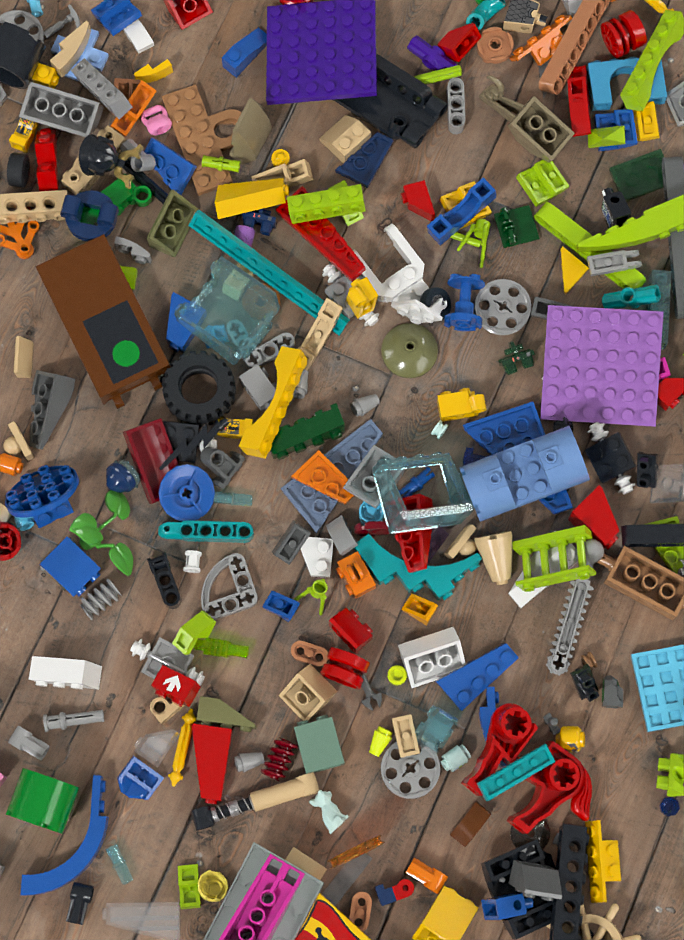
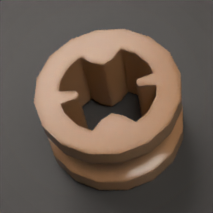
M590 651L587 652L586 656L581 655L584 665L588 664L590 669L598 667Z

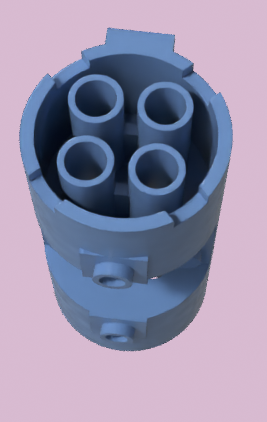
M570 426L459 467L480 522L590 480Z

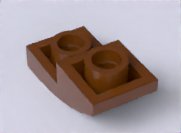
M475 801L463 815L460 822L450 832V836L466 847L488 820L491 812Z

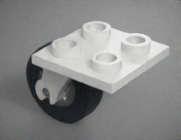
M434 287L424 291L420 301L415 299L392 302L391 306L399 314L410 318L412 323H433L444 320L445 315L450 313L451 300L444 289Z

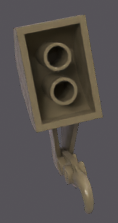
M488 75L486 78L493 81L495 85L487 86L479 95V98L510 122L508 127L515 140L529 153L548 163L551 162L575 133L535 96L531 97L525 105L503 97L504 84L496 77Z

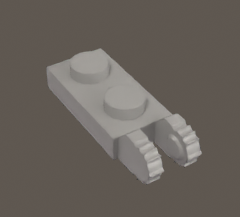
M622 250L588 256L587 262L590 276L639 268L642 266L641 261L627 262V258L637 257L640 253L638 250Z

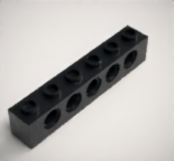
M564 823L559 827L556 870L559 872L562 899L554 898L552 902L549 940H581L578 928L582 925L583 915L580 914V906H583L584 903L582 885H585L586 873H583V870L588 860V854L585 853V846H588L589 843L587 827ZM569 843H574L578 851L573 852L569 848ZM568 863H572L575 865V872H571L568 869ZM566 883L573 885L574 892H569L566 889ZM564 903L572 906V913L565 911ZM563 923H566L570 926V933H565L563 931Z

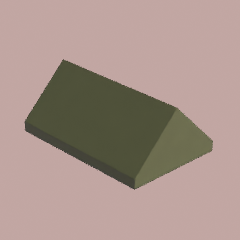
M171 190L147 236L149 247L171 257H176L190 229L189 224L195 212L199 209L175 190Z

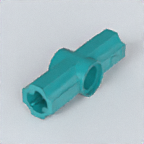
M657 285L635 289L627 287L622 291L604 294L602 304L604 308L608 309L627 307L636 309L641 305L659 302L661 292Z

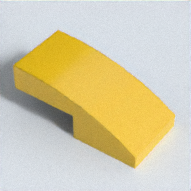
M167 59L154 69L147 64L133 75L134 79L150 83L173 73V68Z

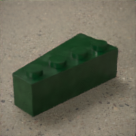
M337 403L330 405L331 409L328 411L321 409L314 412L315 414L310 419L304 417L294 422V426L287 424L280 427L270 450L273 459L278 458V460L288 457V454L292 452H303L307 449L306 447L314 445V447L320 446L325 443V440L330 438L332 440L341 438L342 434L345 433V423Z

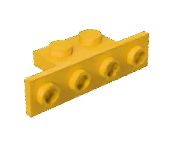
M601 820L585 822V827H587V833L589 834L587 854L591 903L607 902L605 882L621 881L618 840L602 841Z

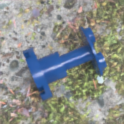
M451 274L447 283L453 288L460 289L459 301L455 303V312L445 315L444 326L447 328L455 326L454 330L476 331V327L481 329L482 318L473 314L474 304L471 302V290L484 288L485 282L480 280V275L470 274L469 277Z

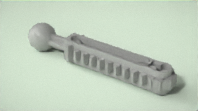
M588 539L584 542L586 564L593 568L594 563L602 559L604 548L600 541ZM589 579L569 581L573 588L567 589V591L571 595L565 596V599L568 600L567 604H563L566 611L560 612L564 618L558 619L562 625L556 626V629L559 630L558 634H554L557 641L551 642L555 648L549 649L552 655L547 656L546 666L551 674L554 673L560 676L568 671L567 669L571 664L567 658L573 657L569 652L575 650V648L571 645L572 643H577L574 636L580 634L576 631V628L582 627L578 622L579 620H584L581 616V613H586L583 605L589 604L585 601V598H591L587 591L594 590L590 586ZM556 654L565 655L560 659L563 666L555 669L556 666L553 664V661H557L559 657Z

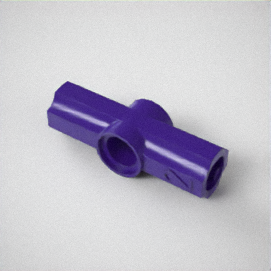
M417 35L411 39L407 46V49L419 57L422 63L430 70H441L457 66L455 62L445 56L441 48L435 45L431 46Z

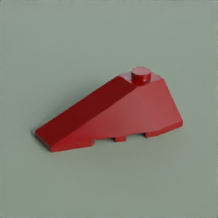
M416 494L387 502L389 523L393 524L396 534L395 538L402 549L401 554L408 572L412 573L427 569L433 525L432 498Z

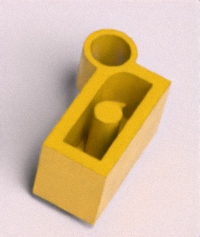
M367 277L354 280L350 284L352 287L349 288L346 301L358 319L374 311L378 294Z
M463 388L455 393L445 391L437 395L439 416L443 422L478 416L479 413L487 410L484 395H475V391L471 392L470 388Z

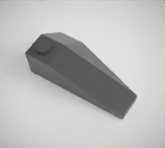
M36 370L32 386L35 404L31 405V412H34V421L30 424V447L43 450L71 399L75 388L74 378Z

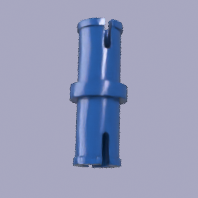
M426 467L419 475L413 476L410 482L398 491L399 494L402 495L407 491L402 496V498L413 495L417 490H422L423 485L435 477L434 472L428 474L431 469Z

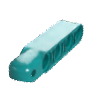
M183 521L166 522L158 527V535L163 539L191 542L248 543L254 537L253 527L246 522ZM185 527L192 528V532L189 535L182 534V530ZM204 528H210L212 531L209 535L204 536L201 534ZM229 528L231 533L228 536H222L220 534L221 530ZM242 529H249L250 534L243 537L240 535Z

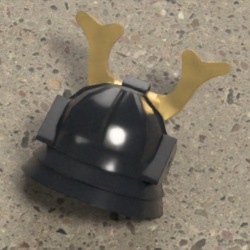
M90 134L81 143L79 165L82 172L87 176L95 174L104 176L105 172H110L115 168L114 175L124 181L125 187L131 189V181L134 179V176L131 174L123 175L122 170L125 161L129 157L141 158L140 153L144 147L139 144L132 150L123 151L118 154L113 140Z

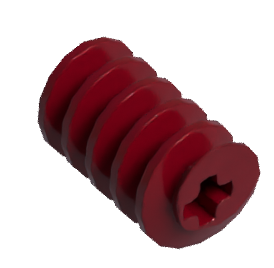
M280 738L281 740H274V744L277 747H271L270 749L274 755H267L271 762H264L268 769H261L260 771L263 775L280 782L278 778H285L281 771L289 770L285 763H292L288 756H295L291 749H298L296 744Z

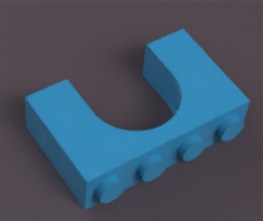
M629 57L624 60L615 58L604 62L595 60L588 63L587 81L592 111L610 110L612 105L610 81L620 74L631 75L639 58ZM660 60L657 67L651 96L648 101H654L655 105L665 104L667 98L662 60Z

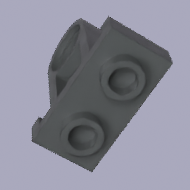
M206 447L201 452V461L217 475L215 479L211 478L213 485L224 489L230 483L235 472L241 468L246 458L234 451L229 453L231 455L229 457L219 449Z

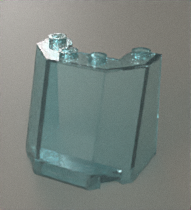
M221 256L210 267L212 275L210 282L204 284L201 293L194 297L190 304L187 302L179 304L174 315L181 325L228 362L235 365L240 358H248L270 331L273 325L270 321L278 313L280 305L276 292Z

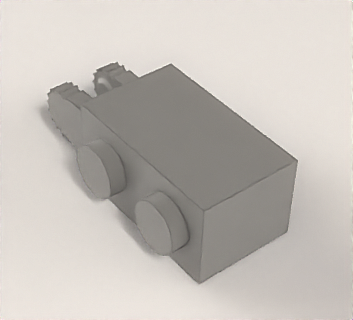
M257 364L240 375L239 381L259 410L263 411L269 407L277 385L274 382L271 384L268 379L270 376L265 368H260Z

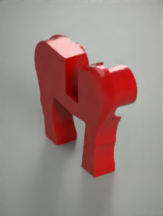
M508 703L499 706L493 712L484 750L477 759L473 771L461 782L476 796L483 795L477 783L495 773L501 760L506 765H509L519 759L518 755L537 731L538 727L535 723H532L527 711L517 704ZM546 741L545 744L556 762L525 779L536 786L532 799L524 809L509 816L506 820L520 833L528 834L538 822L550 816L558 806L571 799V812L582 821H588L590 818L592 782L589 773L576 757L554 741Z

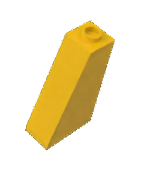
M284 178L218 185L215 197L217 217L222 219L286 203V196H289L288 184L285 185Z

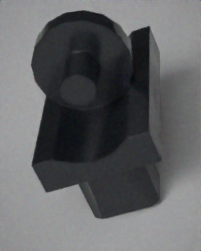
M640 451L637 453L638 487H657L658 454H647Z
M585 664L582 669L577 668L570 673L581 700L587 698L591 702L599 697V690L588 664Z

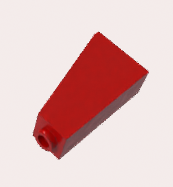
M193 723L192 732L200 796L202 799H205V803L217 805V801L222 802L233 730Z

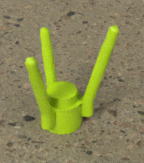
M478 219L476 224H471L469 231L457 248V251H460L472 232H474V235L482 240L480 268H483L487 237L491 226L490 222L485 219Z
M325 579L316 580L311 587H308L293 600L298 601L310 593L314 598L321 599L319 615H323L324 604L327 598L325 593L328 590Z

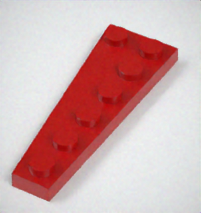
M302 186L291 196L306 194L308 192ZM287 200L286 203L281 204L276 209V213L351 282L366 270L364 264L327 218L292 224Z

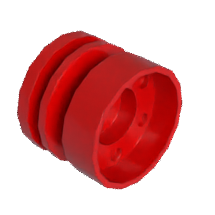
M632 10L618 15L617 19L612 18L601 24L603 41L611 55L615 58L622 57L623 54H628L630 49L636 50L647 43L644 26L638 15Z

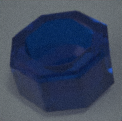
M673 797L663 798L659 804L660 812L667 817L676 815L680 809L678 800Z

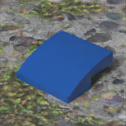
M104 0L91 9L93 15L112 36L142 16L140 10L130 0Z
M624 109L615 110L613 113L595 114V129L625 126L626 144L598 147V151L616 150L638 144L633 110Z

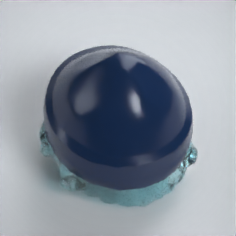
M115 460L107 467L106 486L109 490L122 493L138 488L140 477L134 467L129 465V461Z

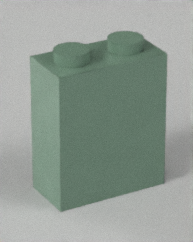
M327 715L317 717L315 722L309 723L308 720L297 723L294 730L306 774L345 765L332 717L328 718Z

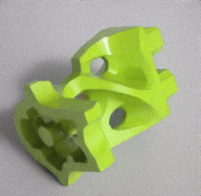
M671 753L670 758H659L658 771L668 772V776L658 775L656 788L667 790V796L669 797L684 796V755Z

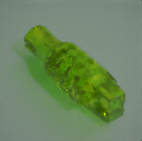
M214 638L198 639L194 645L195 650L203 651L205 655L224 658L236 656L247 659L249 646L235 645L228 640Z

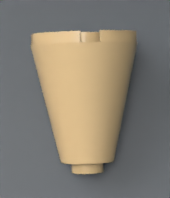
M511 531L474 538L475 545L492 582H496L497 585L507 584L508 579H511L513 534Z

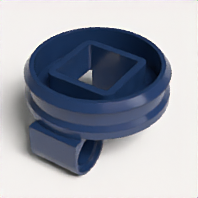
M89 190L75 196L65 195L60 215L65 218L70 232L76 238L88 242L103 234L107 237L113 231L119 209L107 195L99 191ZM84 207L100 210L97 219L98 226L80 222Z

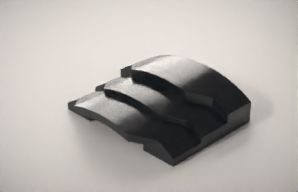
M537 839L481 863L485 881L492 898L520 893L515 891V887L509 884L514 860L548 865L556 869L551 854L541 849ZM535 895V898H532L533 907L527 908L526 914L502 919L511 938L517 940L551 924L553 901L541 899V896Z

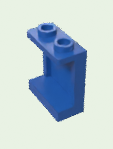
M68 536L40 563V566L73 597L76 594L80 596L87 589L85 585L90 580L93 583L101 575L98 572L101 568Z

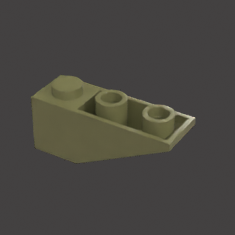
M200 696L196 720L201 722V725L212 726L213 724H218L221 728L232 729V726L240 727V731L251 732L252 729L256 730V725L221 699Z

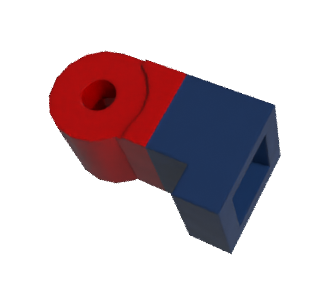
M403 879L397 885L384 889L383 884L374 887L381 906L409 897L414 892L413 883L407 879Z

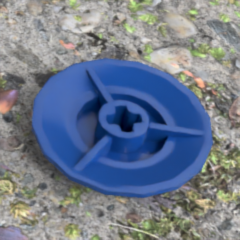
M186 464L176 466L166 473L160 483L158 494L160 504L166 514L178 521H195L208 513L213 505L215 490L211 478L204 470L198 466ZM184 489L190 491V493L187 494L188 498L186 496H182V493H184Z

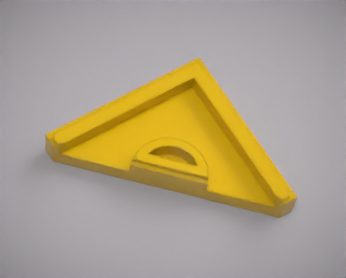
M562 246L560 249L564 294H567L589 268Z

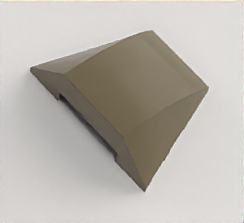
M249 98L232 134L231 145L234 146L230 152L231 160H239L240 165L257 159L272 130L264 106L252 98Z

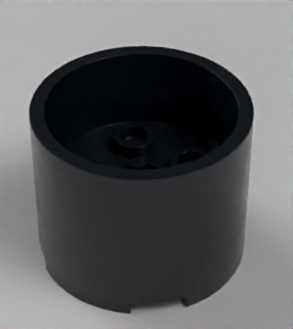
M4 22L3 25L0 24V82L14 88L26 89L46 46L41 40L36 41L29 35V31L8 22Z

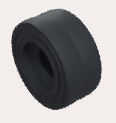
M11 153L7 164L8 185L25 187L30 173L29 156L23 153Z

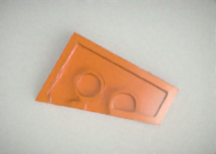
M319 450L291 476V478L345 505L355 496L343 489L349 479Z

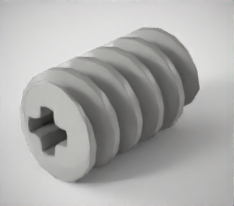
M108 578L106 579L107 586L101 583L100 591L96 588L93 589L95 595L87 593L88 600L81 597L82 604L80 606L90 620H93L92 613L100 615L99 608L106 611L105 604L112 606L111 599L116 602L119 601L118 594H121Z

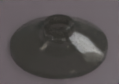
M543 819L532 829L534 831L533 837L520 833L511 826L510 837L512 843L517 848L537 839L543 850L550 839V829L547 822Z

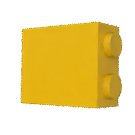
M444 885L412 936V939L460 940L476 914L478 907L471 900L461 897L454 889Z

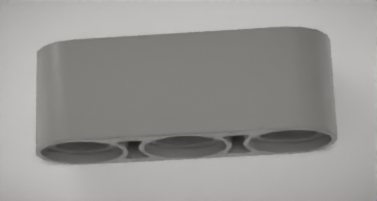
M452 78L447 86L448 130L452 134L457 135L463 132L465 126L464 83L460 78ZM457 87L460 90L453 91L451 88ZM458 104L460 107L454 108L452 105ZM458 121V122H460L461 124H460V125H454L452 122Z

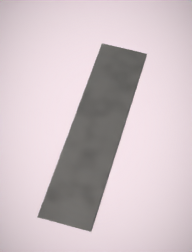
M358 847L322 895L336 906L372 858Z

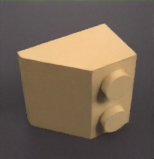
M345 115L319 140L344 164L352 154L354 155L371 138V131L358 119Z
M310 663L296 674L279 694V697L302 721H309L338 691Z

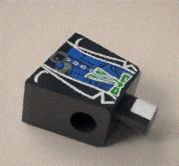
M606 188L602 191L603 200L601 208L608 229L615 225L621 227L627 219L631 218V210L622 192L614 193L612 188Z

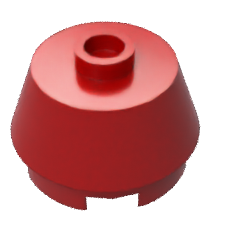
M0 522V561H6L13 558L19 552L21 536L20 532L12 524Z

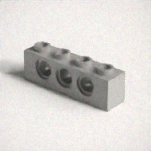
M85 58L71 69V72L80 84L118 119L122 118L133 108L124 94Z

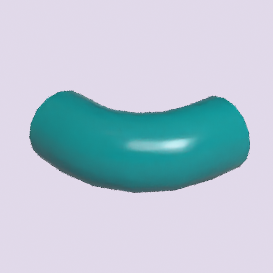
M484 0L469 14L466 25L474 23L478 30H481L486 22L507 5L506 1Z

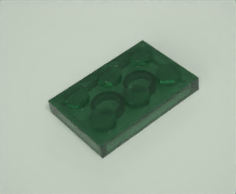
M661 149L610 167L609 172L616 188L622 192L626 202L664 188L662 176V158L664 155Z

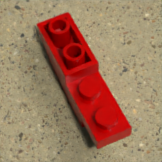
M585 65L574 67L567 79L571 127L575 133L573 137L591 134L587 69Z

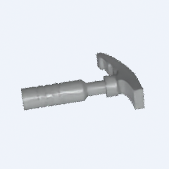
M70 4L68 8L71 13L64 20L57 22L43 32L47 39L62 29L68 22L74 20L77 26L76 29L81 25L79 16Z

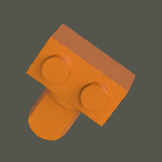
M358 551L337 562L338 568H336L340 579H345L347 583L345 588L350 596L353 595L356 599L376 588V584Z

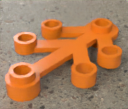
M30 221L28 223V233L24 240L21 232L25 223L17 222L15 224V222L7 223L8 227L0 225V233L13 237L16 241L15 243L5 240V237L0 234V239L3 240L0 242V247L14 250L21 259L30 258L34 253V247L31 243L35 233L39 230V223L37 221ZM35 225L36 228L32 229L30 226ZM25 247L28 250L22 251L21 248Z

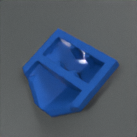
M135 756L130 759L117 777L120 791L129 798L149 800L164 779L163 776Z

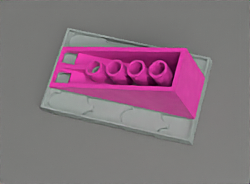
M253 842L203 940H295L324 882Z

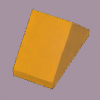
M411 593L401 610L427 626L435 614L438 605Z

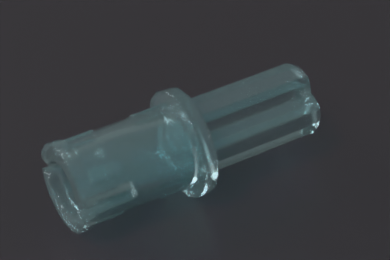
M215 491L214 504H230L231 507L233 505L252 506V495L235 494V491L232 493Z
M115 844L107 848L106 852L113 864L112 868H115L123 885L130 883L133 877L126 865L127 860L123 859L118 845Z

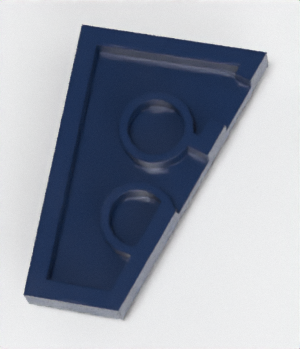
M377 132L354 155L352 154L344 164L337 167L335 172L368 188L392 147L394 140Z

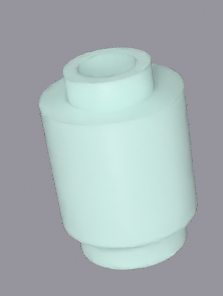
M463 744L460 746L456 745L441 756V764L446 771L454 772L467 763L471 755Z

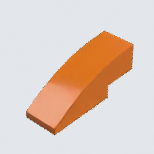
M141 80L128 99L133 108L122 118L118 119L116 117L110 127L126 137L156 93V90Z

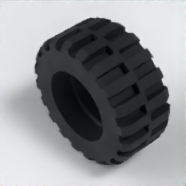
M190 351L189 356L182 354L179 356L180 360L176 361L174 359L171 362L172 367L166 369V377L162 381L163 396L172 415H175L181 422L200 424L199 427H203L204 423H208L210 426L214 424L216 419L224 418L223 415L230 412V406L234 404L236 394L234 376L226 362L222 358L218 359L214 353L208 355L207 351H201L200 354ZM196 374L209 375L217 383V392L214 397L201 404L188 402L184 399L181 391L183 383L189 377Z

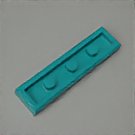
M543 744L481 780L477 785L485 800L489 801L556 761L547 745Z

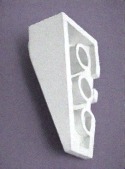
M572 543L566 546L568 570L578 563L577 549ZM558 547L549 548L550 574L560 572ZM536 551L530 558L532 578L542 576L540 551ZM523 571L516 581L524 580ZM515 583L508 594L522 608L548 586L535 588L531 592H524Z

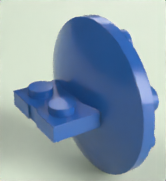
M43 465L38 471L31 474L27 473L20 477V481L6 493L5 506L11 515L20 518L33 517L38 528L44 527L54 520L61 519L74 512L68 499L76 491L79 485V477L76 471L69 467V465L51 467Z

